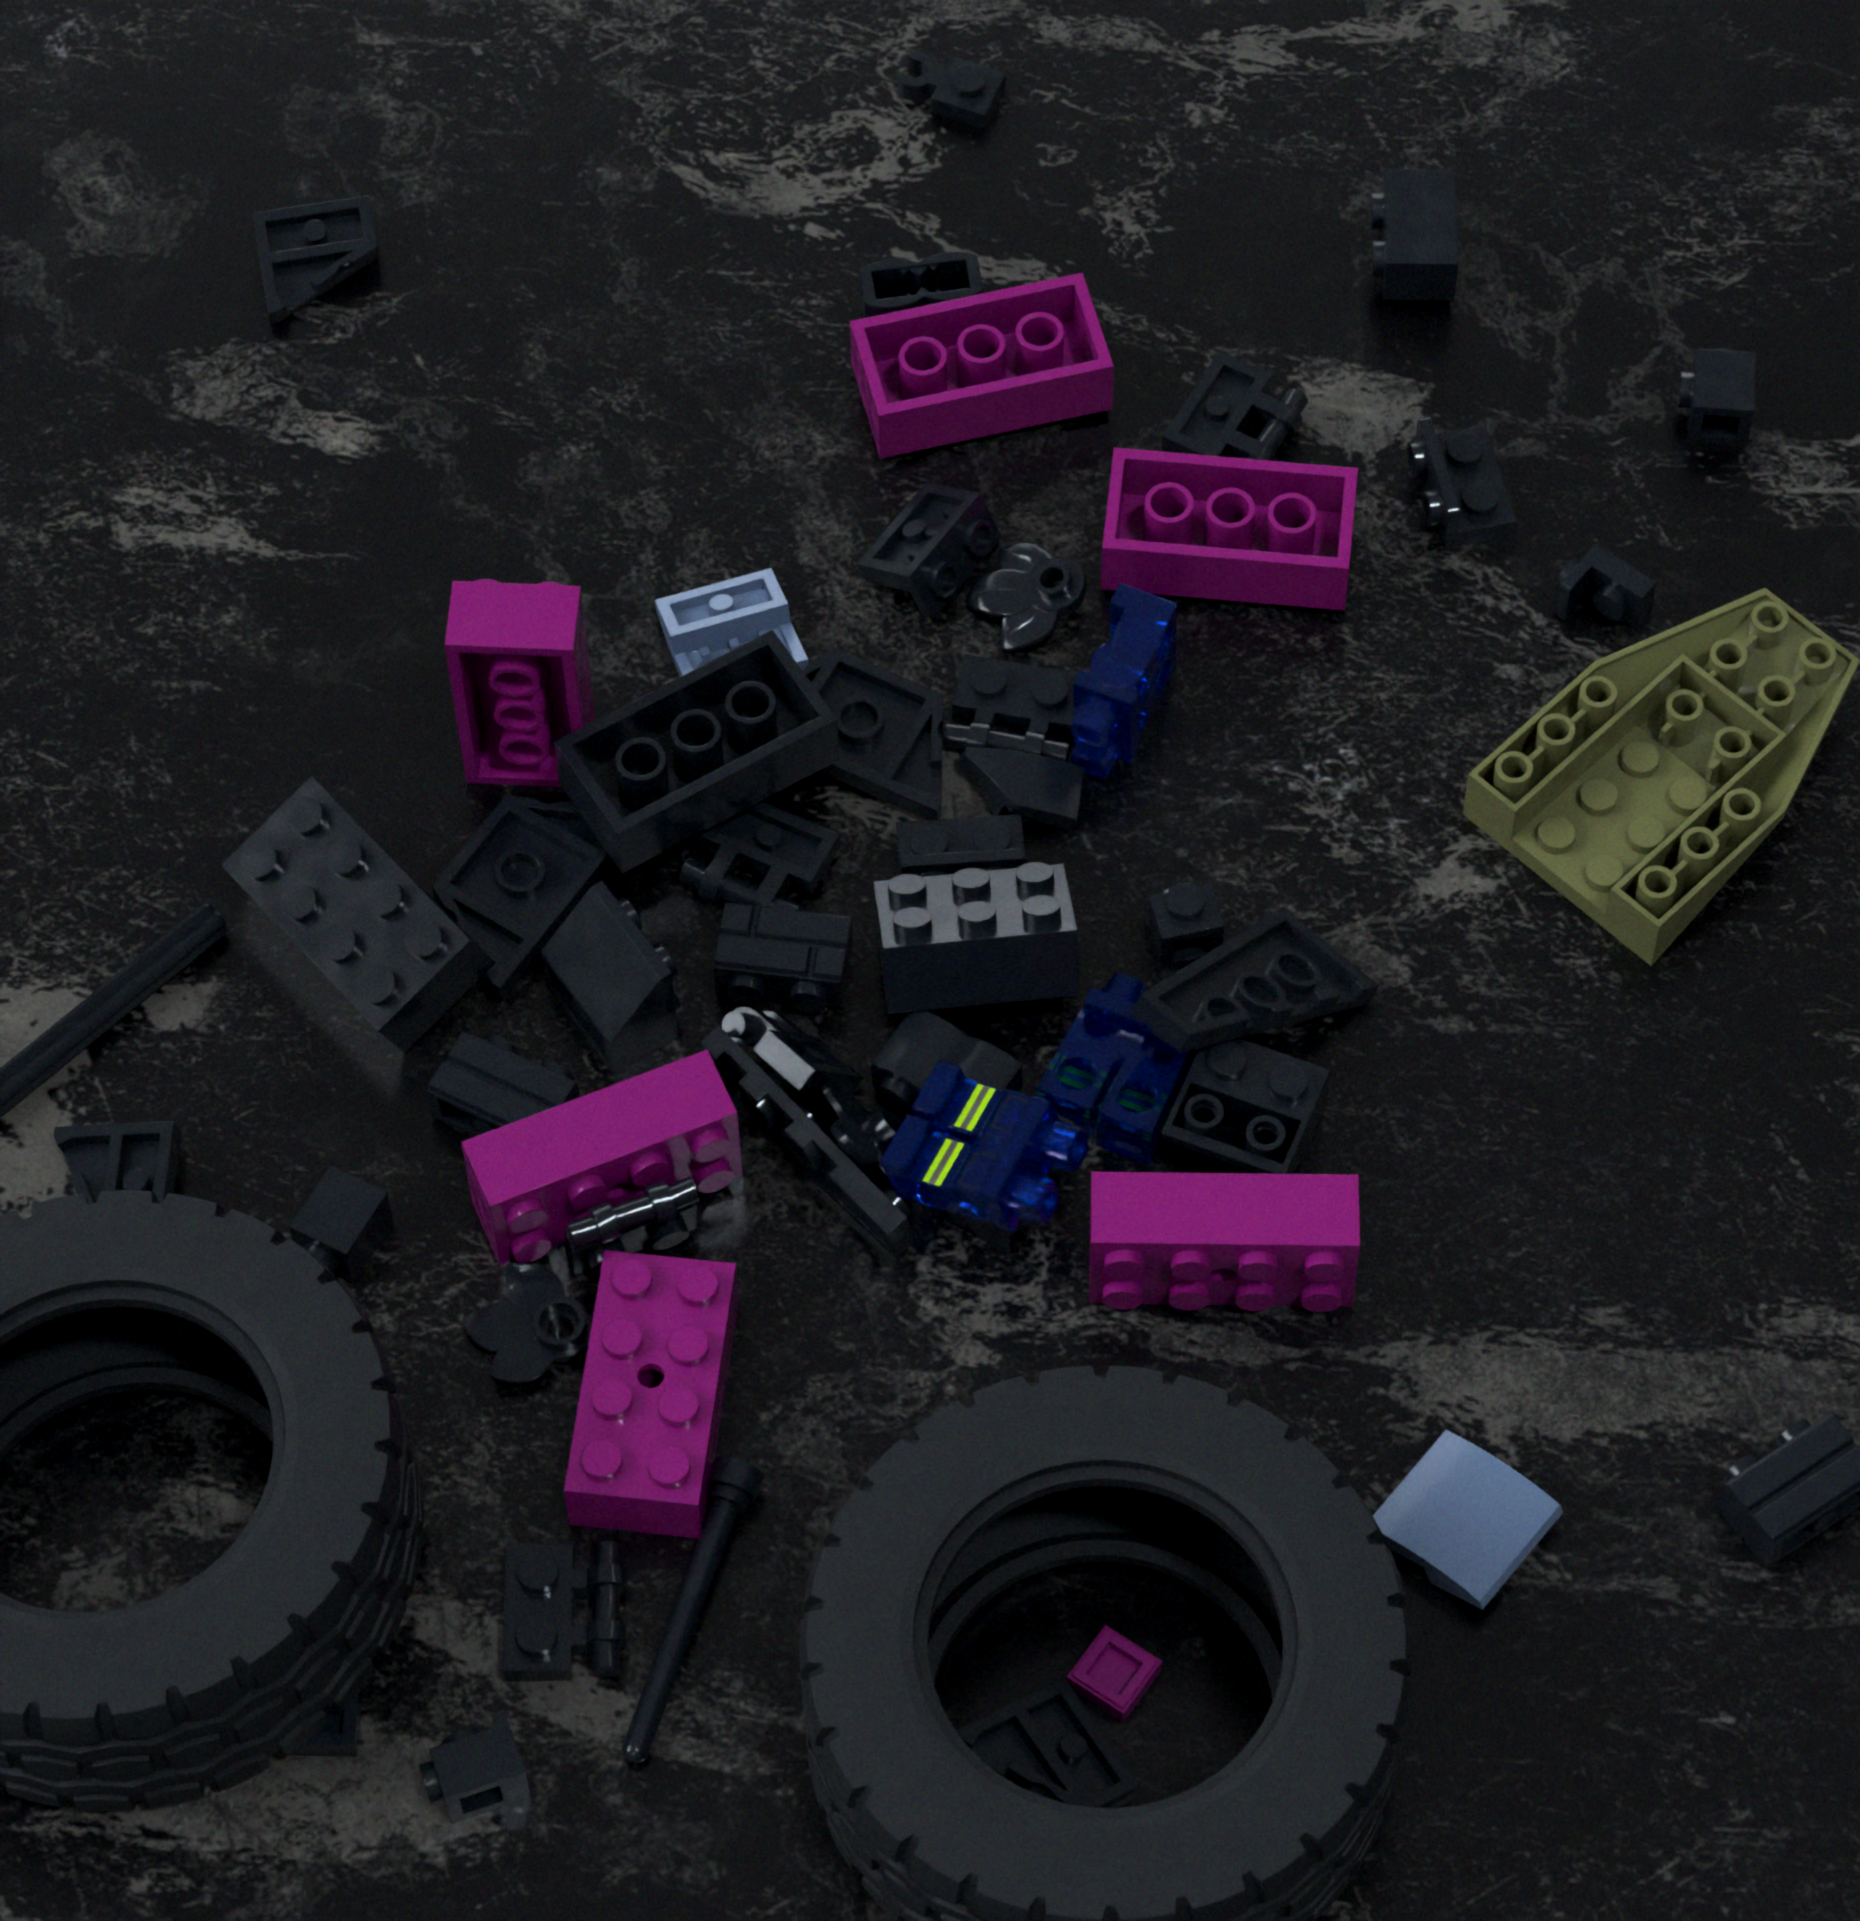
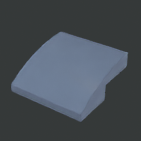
M772 568L655 600L656 611L679 677L771 630L775 632L802 671L809 665L806 653L792 626L788 602Z
M1445 1430L1374 1513L1373 1517L1383 1534L1381 1544H1385L1392 1552L1424 1567L1430 1584L1483 1610L1563 1514V1511L1558 1502L1509 1465L1466 1439Z

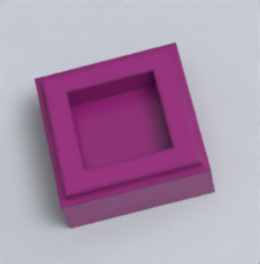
M1105 1625L1068 1674L1067 1682L1074 1692L1123 1723L1162 1671V1661Z

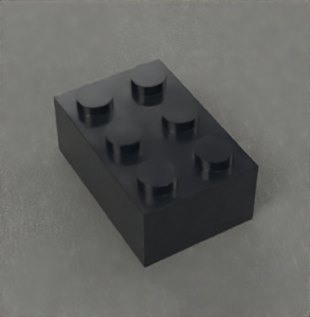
M1030 862L1011 869L985 871L979 868H966L954 874L925 877L915 874H902L893 877L891 880L873 881L878 949L888 1014L1081 996L1077 926L1064 864L1048 865L1042 862Z

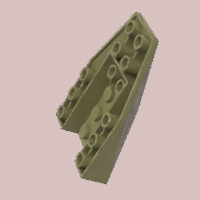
M1762 588L1593 662L1468 774L1463 815L1652 966L1784 818L1858 670L1860 660L1767 588Z

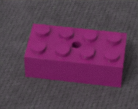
M1083 273L850 321L851 365L880 459L1113 409L1114 365Z
M1114 447L1102 544L1101 590L1345 611L1358 468Z
M478 579L473 582L452 581L445 651L466 783L562 787L558 778L554 741L596 720L581 586L563 585L553 581H545L538 584L501 583L493 579Z
M708 1049L461 1142L472 1204L500 1268L516 1261L519 1263L535 1261L547 1254L551 1248L564 1244V1230L567 1229L566 1223L589 1215V1207L608 1201L611 1206L643 1195L645 1186L664 1180L669 1185L691 1177L697 1192L712 1193L721 1190L730 1184L734 1178L743 1175L737 1111Z
M1091 1172L1089 1303L1105 1304L1107 1307L1119 1310L1133 1309L1141 1304H1170L1172 1307L1180 1310H1198L1207 1305H1237L1239 1308L1247 1311H1263L1273 1306H1303L1307 1310L1315 1312L1332 1311L1340 1306H1353L1360 1251L1358 1175Z
M604 1250L564 1485L569 1525L699 1539L706 1518L708 1506L706 1498L709 1493L707 1479L716 1454L739 1305L736 1263Z

